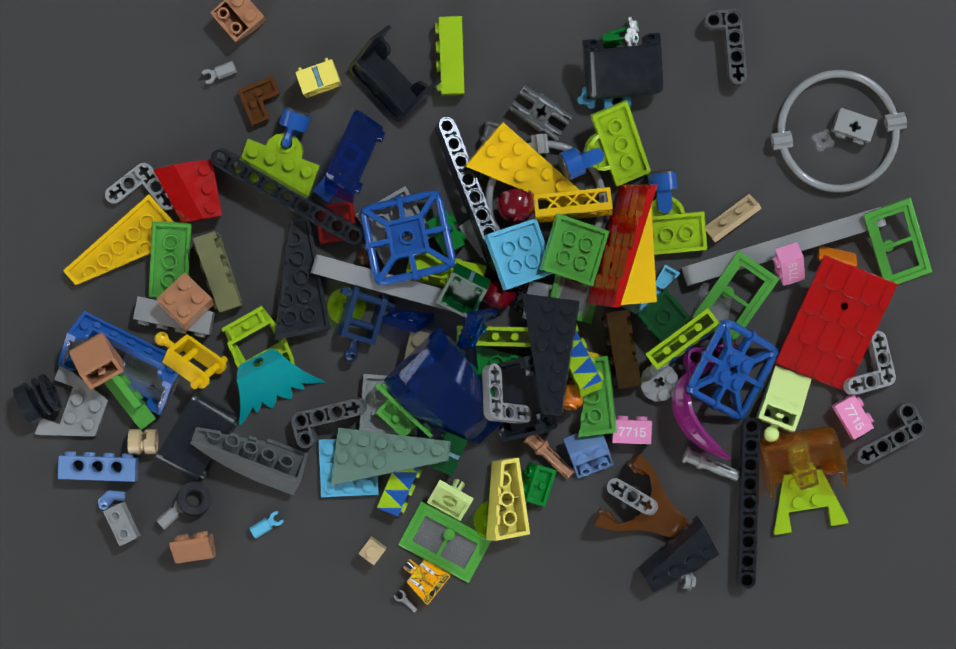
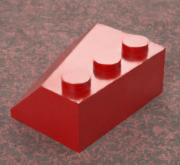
M211 159L173 164L153 170L181 223L220 218L222 216Z

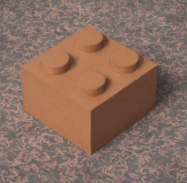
M185 272L157 298L158 305L185 331L213 306L212 298Z

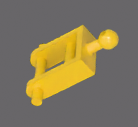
M159 332L155 335L154 341L157 345L169 348L162 363L191 382L193 389L205 388L209 385L210 376L214 373L221 374L226 370L227 357H219L188 334L177 343L169 340L165 332ZM182 351L186 352L183 357L179 355ZM194 358L208 369L203 372L189 361Z

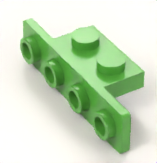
M120 373L104 382L139 429H144L156 419L142 400L143 396L137 389L134 390L130 385L132 382L126 374Z
M377 382L374 385L388 398L376 413L399 435L407 436L417 425L429 438L433 437L431 433L433 429L426 422L420 423L417 420L419 416L412 409L408 411L403 407L405 403L398 396L394 398L389 393L391 389L383 382L381 384Z

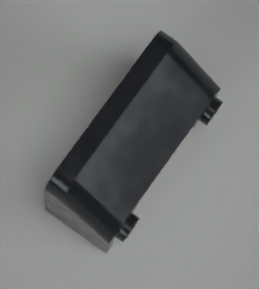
M388 25L369 39L349 65V71L394 121L401 122L427 99L442 81L438 79L429 87L423 81H417L413 85L387 58L391 53V48L384 39V36L392 28Z

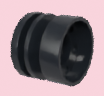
M45 374L39 375L38 380L36 378L31 379L32 388L27 383L13 388L16 403L30 424L44 418L43 410L48 415H51L53 410L59 411L62 409L58 391Z

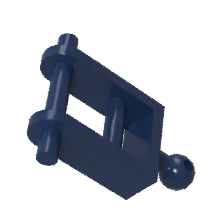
M352 285L351 288L342 286L340 294L346 295L347 300L336 334L351 339L349 348L344 352V359L348 362H354L357 359L358 353L356 349L360 341L375 345L386 308L394 310L396 306L395 302L388 300V295L381 294L379 297L359 292V286ZM357 299L376 304L371 323L352 318ZM349 325L369 330L367 337L347 332Z

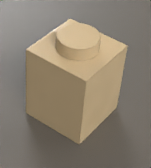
M371 536L359 554L375 565L387 547Z

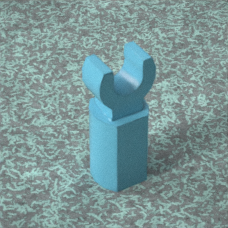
M274 511L269 519L264 518L249 528L256 539L273 529V525L279 526L284 522L283 519L278 522L274 520V516L279 513L278 511Z

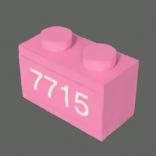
M798 243L775 249L776 257H773L776 268L774 272L781 279L783 286L804 280V257Z
M849 395L833 404L832 408L850 438L855 440L873 429L872 423L874 421L868 412H864L862 408L864 404L861 398Z
M617 416L618 433H612L611 442L651 444L652 421L647 420L648 417L636 416V420H628V416Z

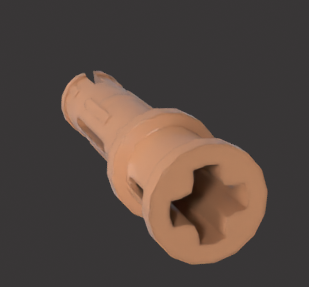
M538 435L528 436L523 440L524 444L527 443L535 450L536 455L544 457L566 479L575 471L549 447L548 441H544Z

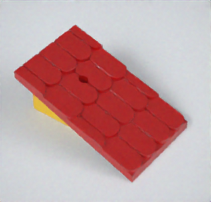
M622 185L619 188L614 214L610 216L608 231L610 232L594 285L589 288L586 303L607 307H620L627 304L657 302L651 208L657 185Z
M824 255L779 351V355H777L775 364L845 391L843 387L844 381L854 377L898 284Z

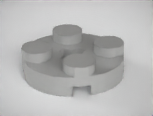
M652 364L646 367L640 376L642 392L653 401H666L672 397L673 389L678 382L677 374L669 365L659 372ZM659 377H662L664 385H660L659 388H657L654 379H659Z

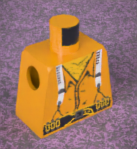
M411 559L403 566L411 574L407 579V583L427 605L451 576L449 572L423 559L419 566Z

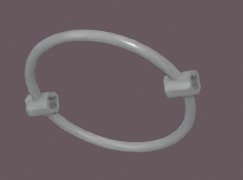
M847 70L825 71L801 82L787 97L779 115L777 133L771 134V144L773 150L780 149L789 168L805 183L823 191L850 192L871 184L890 166L899 145L900 129L907 128V119L904 112L897 113L888 94L870 78ZM829 78H848L867 85L880 96L889 112L888 115H884L886 131H892V140L887 156L872 174L850 184L833 185L813 179L797 166L788 148L793 147V138L791 131H785V124L793 102L810 85Z
M547 134L531 135V142L527 143L540 155L548 154L549 148L561 151L573 148L561 142L548 141ZM593 166L588 167L587 169L593 176L597 188H605L599 171ZM490 177L485 191V199L499 231L500 228L494 216L492 203L494 186L497 179ZM606 193L598 194L599 203L607 202ZM605 216L597 217L594 226L601 228Z

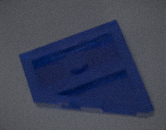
M489 308L468 312L456 346L460 349L474 347L488 328L485 323L490 316L495 317L497 311Z
M392 310L383 316L382 324L417 333L434 321V313Z

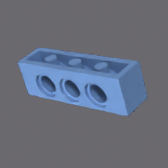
M65 451L64 455L59 456L58 479L135 482L138 480L139 457H134V454L122 453V457H115L114 453H103V456H95V452H84V455H76L74 451ZM77 460L82 461L84 464L82 471L75 467ZM96 461L102 463L103 469L101 471L95 469L94 464ZM115 462L121 463L122 470L120 472L114 470L113 465Z

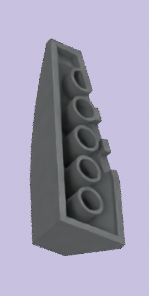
M200 427L195 428L190 443L233 471L291 495H294L301 482L309 454L270 439L262 441L252 436H249V438L238 437V434L235 433L227 435L222 434L221 431Z

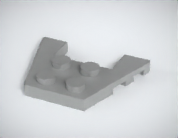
M59 365L54 380L70 385L73 389L60 424L43 418L39 421L35 434L97 436L109 399L95 388L90 390L80 376Z

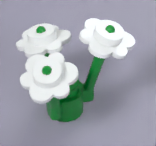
M629 17L630 26L610 30V33H604V48H617L621 45V41H626L628 46H637L639 41L637 33L639 31V24H637V21H633L632 17ZM627 31L625 37L620 36L619 33Z

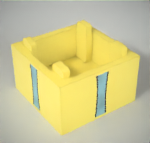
M325 58V62L303 70L299 67V71L295 72L302 93L306 98L342 86L332 59L328 60V58Z

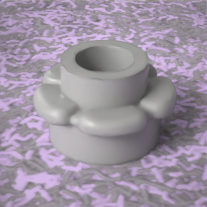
M692 572L681 576V588L690 591L692 587H695L696 577L693 576Z

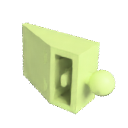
M775 365L756 415V419L771 424L764 431V437L767 441L774 442L779 438L778 428L795 432L804 407L811 378ZM766 409L771 412L769 417L764 414ZM784 416L788 417L789 419L787 424L783 423L782 418Z

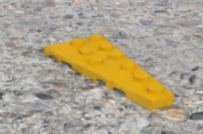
M504 122L500 123L465 164L468 168L516 188L523 189V191L528 192L530 190L534 195L579 190ZM584 195L579 196L575 201L582 205L587 197ZM564 197L560 198L556 203L559 206L566 207L570 201Z
M148 194L63 271L75 285H79L151 254L152 222L174 221L153 197Z

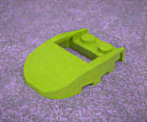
M262 306L222 328V331L227 336L228 347L238 368L246 360L236 342L268 324L275 334L276 323ZM286 338L278 339L279 343L254 356L256 357L270 349H275L295 365ZM261 361L260 363H257V364H255V365H253V366H254V367H258V366H260V365L263 363V361Z

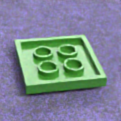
M556 214L540 270L593 286L610 231L561 214Z

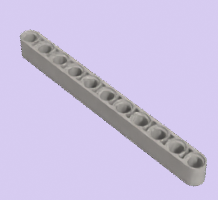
M881 207L750 246L739 251L758 264L773 260V257H776L775 249L797 242L800 250L803 251L868 231L863 214ZM885 218L877 220L878 227L887 225ZM738 250L682 267L686 285L721 276ZM741 265L738 270L744 269L745 267Z

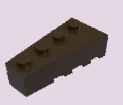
M629 309L604 313L605 317L601 318L603 329L607 328L608 336H605L606 347H610L611 355H608L610 367L614 366L615 374H612L613 385H617L618 389L641 385L638 361L635 358L636 348L634 340H632V324L628 319V316H630Z

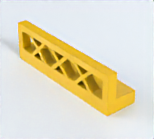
M610 187L534 195L535 218L538 223L552 222L556 214L573 219L609 216L613 213ZM607 193L608 202L599 203L595 200V197L598 194ZM579 196H586L589 201L584 205H580L575 201ZM564 197L570 201L566 207H561L556 203L560 198ZM538 200H547L551 204L547 209H539Z

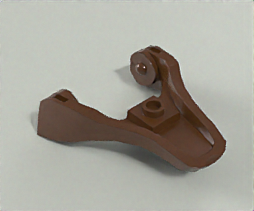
M634 454L627 466L631 467L634 473L639 472L643 476H649L651 486L649 497L658 504L656 513L645 515L638 511V515L633 519L617 522V519L611 515L609 510L604 511L602 508H599L593 517L594 526L613 531H651L673 540L680 534L679 531L683 527H688V518L667 498L658 476L649 462L641 454ZM644 502L643 506L646 507V510H651L652 506L650 503Z

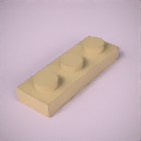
M748 194L706 225V233L716 243L762 208Z

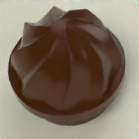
M363 248L357 256L359 264L370 265L368 252Z

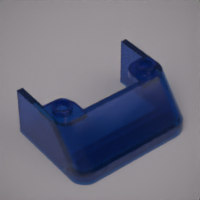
M354 110L325 176V192L352 204L355 200V194H359L362 189L361 177L373 149L378 142L382 143L386 133L383 131V126L359 110Z

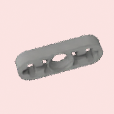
M618 478L611 479L608 482L607 490L611 495L645 515L656 513L658 504L651 497ZM613 485H618L620 488L624 489V493L615 490L613 488ZM630 492L637 493V499L634 502L628 501V494ZM641 500L648 504L650 503L652 509L646 510V507L640 504Z

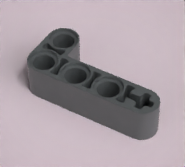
M736 9L711 11L704 18V27L709 31L723 30L728 81L733 86H740L747 79L741 13ZM734 15L737 22L735 24L729 23L727 16ZM711 16L715 17L718 20V24L715 26L710 25L708 18ZM730 34L738 36L739 40L737 43L730 41ZM732 53L740 55L739 62H734L731 59ZM741 65L737 71L738 75L742 77L737 81V78H733V76L736 74V67Z
M354 398L294 414L292 426L297 444L301 448L315 445L318 440L315 426L361 415L367 410L366 401L362 398ZM354 405H359V406H360L359 409H353V410H350V411H349V408H348V407H351V406H354ZM337 406L342 409L341 416H337L335 413ZM318 411L324 414L322 421L317 418ZM300 415L305 417V425L299 422ZM305 434L310 436L309 444L304 441L303 437Z
M900 403L896 408V414L901 425L856 448L854 452L855 459L862 464L872 463L924 435L926 426L917 408L911 403ZM905 406H908L911 411L905 417L902 410ZM914 423L919 425L917 433H913L911 430ZM897 432L902 434L900 442H896L894 439ZM880 441H884L886 445L883 451L877 449V444ZM862 451L870 452L866 455V459L860 457L863 455Z

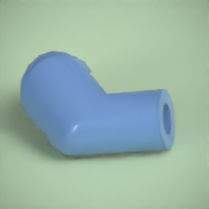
M106 491L98 500L99 508L105 510L114 501H125L126 492Z

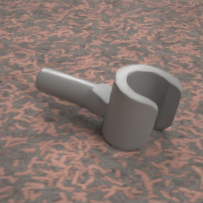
M399 590L403 593V598L399 599L394 595L395 600L402 601L413 612H416L417 608L406 598V592Z

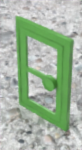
M911 197L863 214L882 278L901 284L932 272ZM903 211L910 236L895 242L888 239L882 241L877 220ZM912 240L919 265L892 275L886 251L889 252L893 250L894 246Z
M738 250L692 317L695 318L707 308L710 310L722 293L724 297H732L746 306V309L736 321V323L745 328L780 278ZM741 265L765 281L749 304L736 296L731 286H727ZM731 329V341L735 343L740 334Z

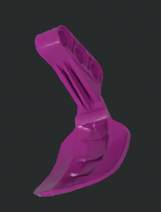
M732 343V347L737 350L739 346ZM724 344L716 345L713 351L716 358L720 356ZM707 347L694 348L684 353V374L673 389L672 410L674 417L683 433L698 448L728 460L731 457L723 451L698 421L693 410L690 394L686 389L702 357L701 353ZM691 353L696 355V362H692L690 359ZM708 360L701 376L713 369L715 363Z

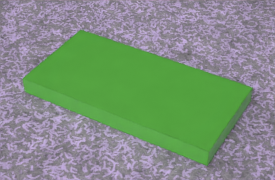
M152 222L149 298H158L184 272L189 276L192 223Z

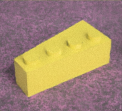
M519 458L494 460L491 466L486 540L498 541L530 534Z

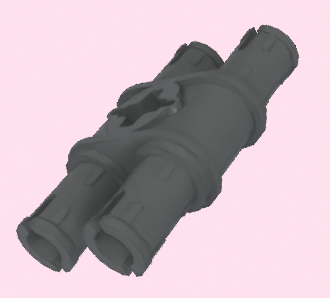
M524 85L519 95L533 103V108L528 110L514 101L508 111L521 118L523 124L526 123L537 130V133L543 132L557 142L563 131L551 125L548 119L555 117L567 126L573 115L560 108L558 102L555 103L544 96V93L538 94L527 85ZM545 107L544 114L546 116H541L537 119L538 112L536 110L540 111Z

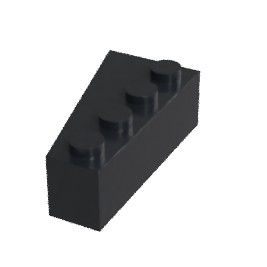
M698 516L692 519L693 522L688 527H683L679 531L680 534L673 540L670 539L666 542L665 547L661 551H656L638 567L652 593L720 555Z

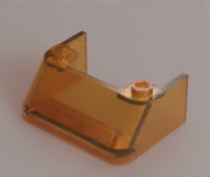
M819 427L779 434V438L774 442L767 441L765 437L760 440L764 477L771 499H775L774 485L784 480L783 472L821 466L825 474H839L843 486L848 487L847 463L836 431L833 428Z

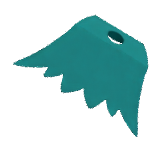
M270 349L240 364L237 372L240 395L239 426L246 420L252 408L258 413L262 402L268 407L274 408L277 395L282 398L292 399L291 387L304 389L302 383H324L325 381L301 370L275 349ZM261 361H263V363H262L260 366H258V367H254V366H253V365H255V364L260 363Z

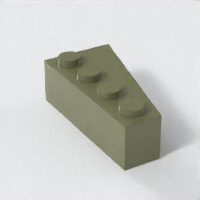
M214 231L193 238L195 251L201 260L202 272L207 277V288L209 292L212 291L214 297L212 301L215 310L218 309L219 313L243 306L220 233Z

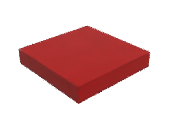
M353 201L325 205L356 223ZM318 211L317 217L320 220H325L326 214L323 211ZM334 221V227L341 230L343 228L342 222ZM318 226L320 244L344 241ZM352 230L350 236L353 239H358V232Z

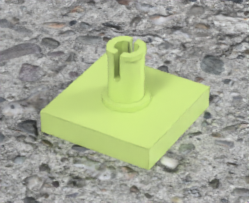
M455 479L452 486L439 480L427 503L461 521L474 498L461 492L465 487L464 482L461 481L457 488L459 479Z

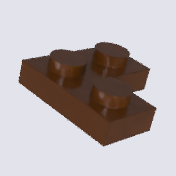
M274 76L238 90L252 126L270 119L263 101L281 94Z

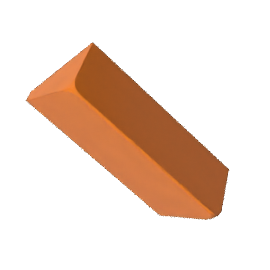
M825 246L818 247L817 260L822 261L823 256L827 255L857 267V255L855 253Z

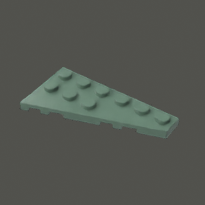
M338 428L331 485L446 462L449 460L451 442Z

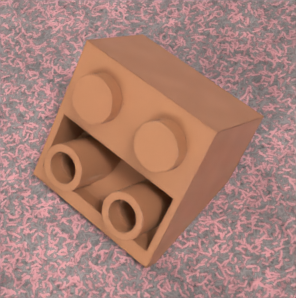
M224 0L210 12L235 42L251 34L267 20L250 0Z
M103 332L69 350L79 375L90 390L124 371L122 358Z
M207 531L196 532L191 537L188 534L177 535L169 543L176 564L211 559L216 556L213 533L208 534Z

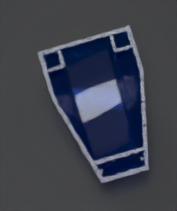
M440 327L433 331L384 379L393 394L412 414L468 441L480 444L502 423L490 421L485 417L482 378L468 354Z

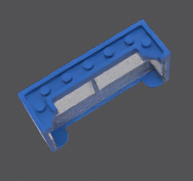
M83 311L67 332L58 365L68 370H76L77 368L69 350L103 332L123 360L124 371L122 374L128 376L132 382L130 385L134 390L137 389L144 398L148 399V409L161 415L169 404L181 378V375L162 363L167 351Z

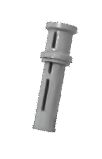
M689 446L683 454L681 462L693 464L697 469H707L734 482L737 481L740 475V470L712 460L705 453L700 454L691 450Z

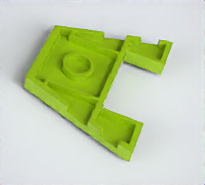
M822 469L782 475L776 522L773 530L774 535L791 533L789 512L827 506L831 526L849 523Z

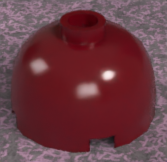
M512 189L501 193V198H496L497 209L501 217L514 224L523 223L533 214L535 209L534 193L530 190L526 193L523 192V189Z
M485 274L484 277L490 279L491 282L482 299L485 302L484 305L489 309H500L509 306L516 297L517 289L514 287L503 291L499 280L494 279L491 274Z

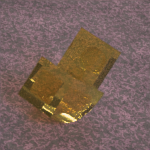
M802 442L787 447L789 468L800 490L819 485L817 469L811 462L807 443Z

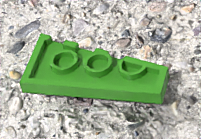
M608 356L594 358L596 363L594 366L596 370L601 371L604 380L602 381L601 389L585 395L583 398L584 404L581 413L579 438L618 433Z

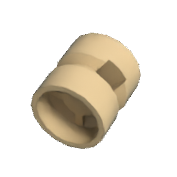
M129 429V454H141L142 451L145 454H157L159 444L157 429H146L144 432L141 429Z

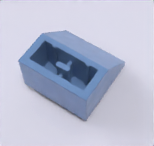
M579 433L563 439L578 478L588 476L614 465L603 435L579 438Z

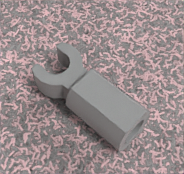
M233 61L214 67V70L206 69L202 71L203 75L211 74V79L205 81L206 84H212L217 78L222 79L237 73Z
M177 500L173 508L170 507L156 520L164 530L179 517V513H183L178 507Z

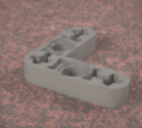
M147 163L138 164L105 192V198L108 202L118 204L144 185L162 209L167 211L174 209L172 205L164 206L165 200L163 197L157 198L158 195L164 192L162 186L160 191H152V183L155 181L160 182L155 175V178L149 180L145 175H140L142 167L145 169L149 168L147 173L150 177L155 175L153 167ZM127 178L134 180L135 184L131 189H127L124 185ZM120 184L121 188L124 191H126V193L124 194L121 191L117 194V200L114 198L110 199L112 195L111 191L113 190L114 192H117L118 190H120V188L117 187Z
M876 331L868 346L874 371L846 379L843 387L847 394H861L890 386L895 382L896 374L887 338L883 332ZM878 337L879 341L875 342L874 339ZM880 353L885 357L883 364L878 361ZM888 375V378L884 380L883 376ZM868 376H870L873 379V385L871 387H869L866 383V379ZM854 383H860L861 385L854 387V389L851 388V385Z
M497 364L486 365L482 370L485 417L490 421L515 424L529 422L532 418V412L528 406L503 403L501 368ZM491 387L495 390L494 397L490 393ZM507 408H508L509 411H510V417H509V418H508L507 415H506V409H507Z

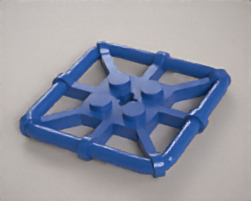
M437 190L424 191L403 197L399 195L394 199L373 203L365 208L362 207L360 210L361 224L366 242L364 247L368 252L375 283L379 286L381 284L390 285L411 279L420 280V277L445 272L456 265L450 234L451 225H448L443 199ZM428 199L418 215L406 217L403 204ZM436 202L441 226L426 229L424 217L433 203ZM398 206L401 219L387 222L374 214L373 211ZM368 217L385 226L388 239L373 242ZM405 233L413 235L409 242L402 240V237H405ZM438 233L443 234L448 258L430 248L427 236ZM389 245L391 258L380 273L375 249ZM429 253L445 264L417 270L415 256ZM409 257L412 272L386 277L396 260Z
M728 319L721 320L707 348L701 353L702 357L686 386L687 392L694 398L709 405V408L712 410H718L731 418L742 420L749 412L760 389H763L765 386L763 383L775 363L777 355H779L778 348L758 336L753 330H748ZM730 329L744 336L737 350L732 347ZM722 336L724 348L720 356L716 358L712 353ZM751 342H755L767 349L751 357L745 355ZM768 358L757 380L748 376L755 363ZM708 360L714 362L715 365L710 374L699 379ZM748 381L754 386L742 406L740 390L744 382ZM715 382L719 384L712 398L698 391L699 388ZM726 389L731 391L734 410L720 402Z

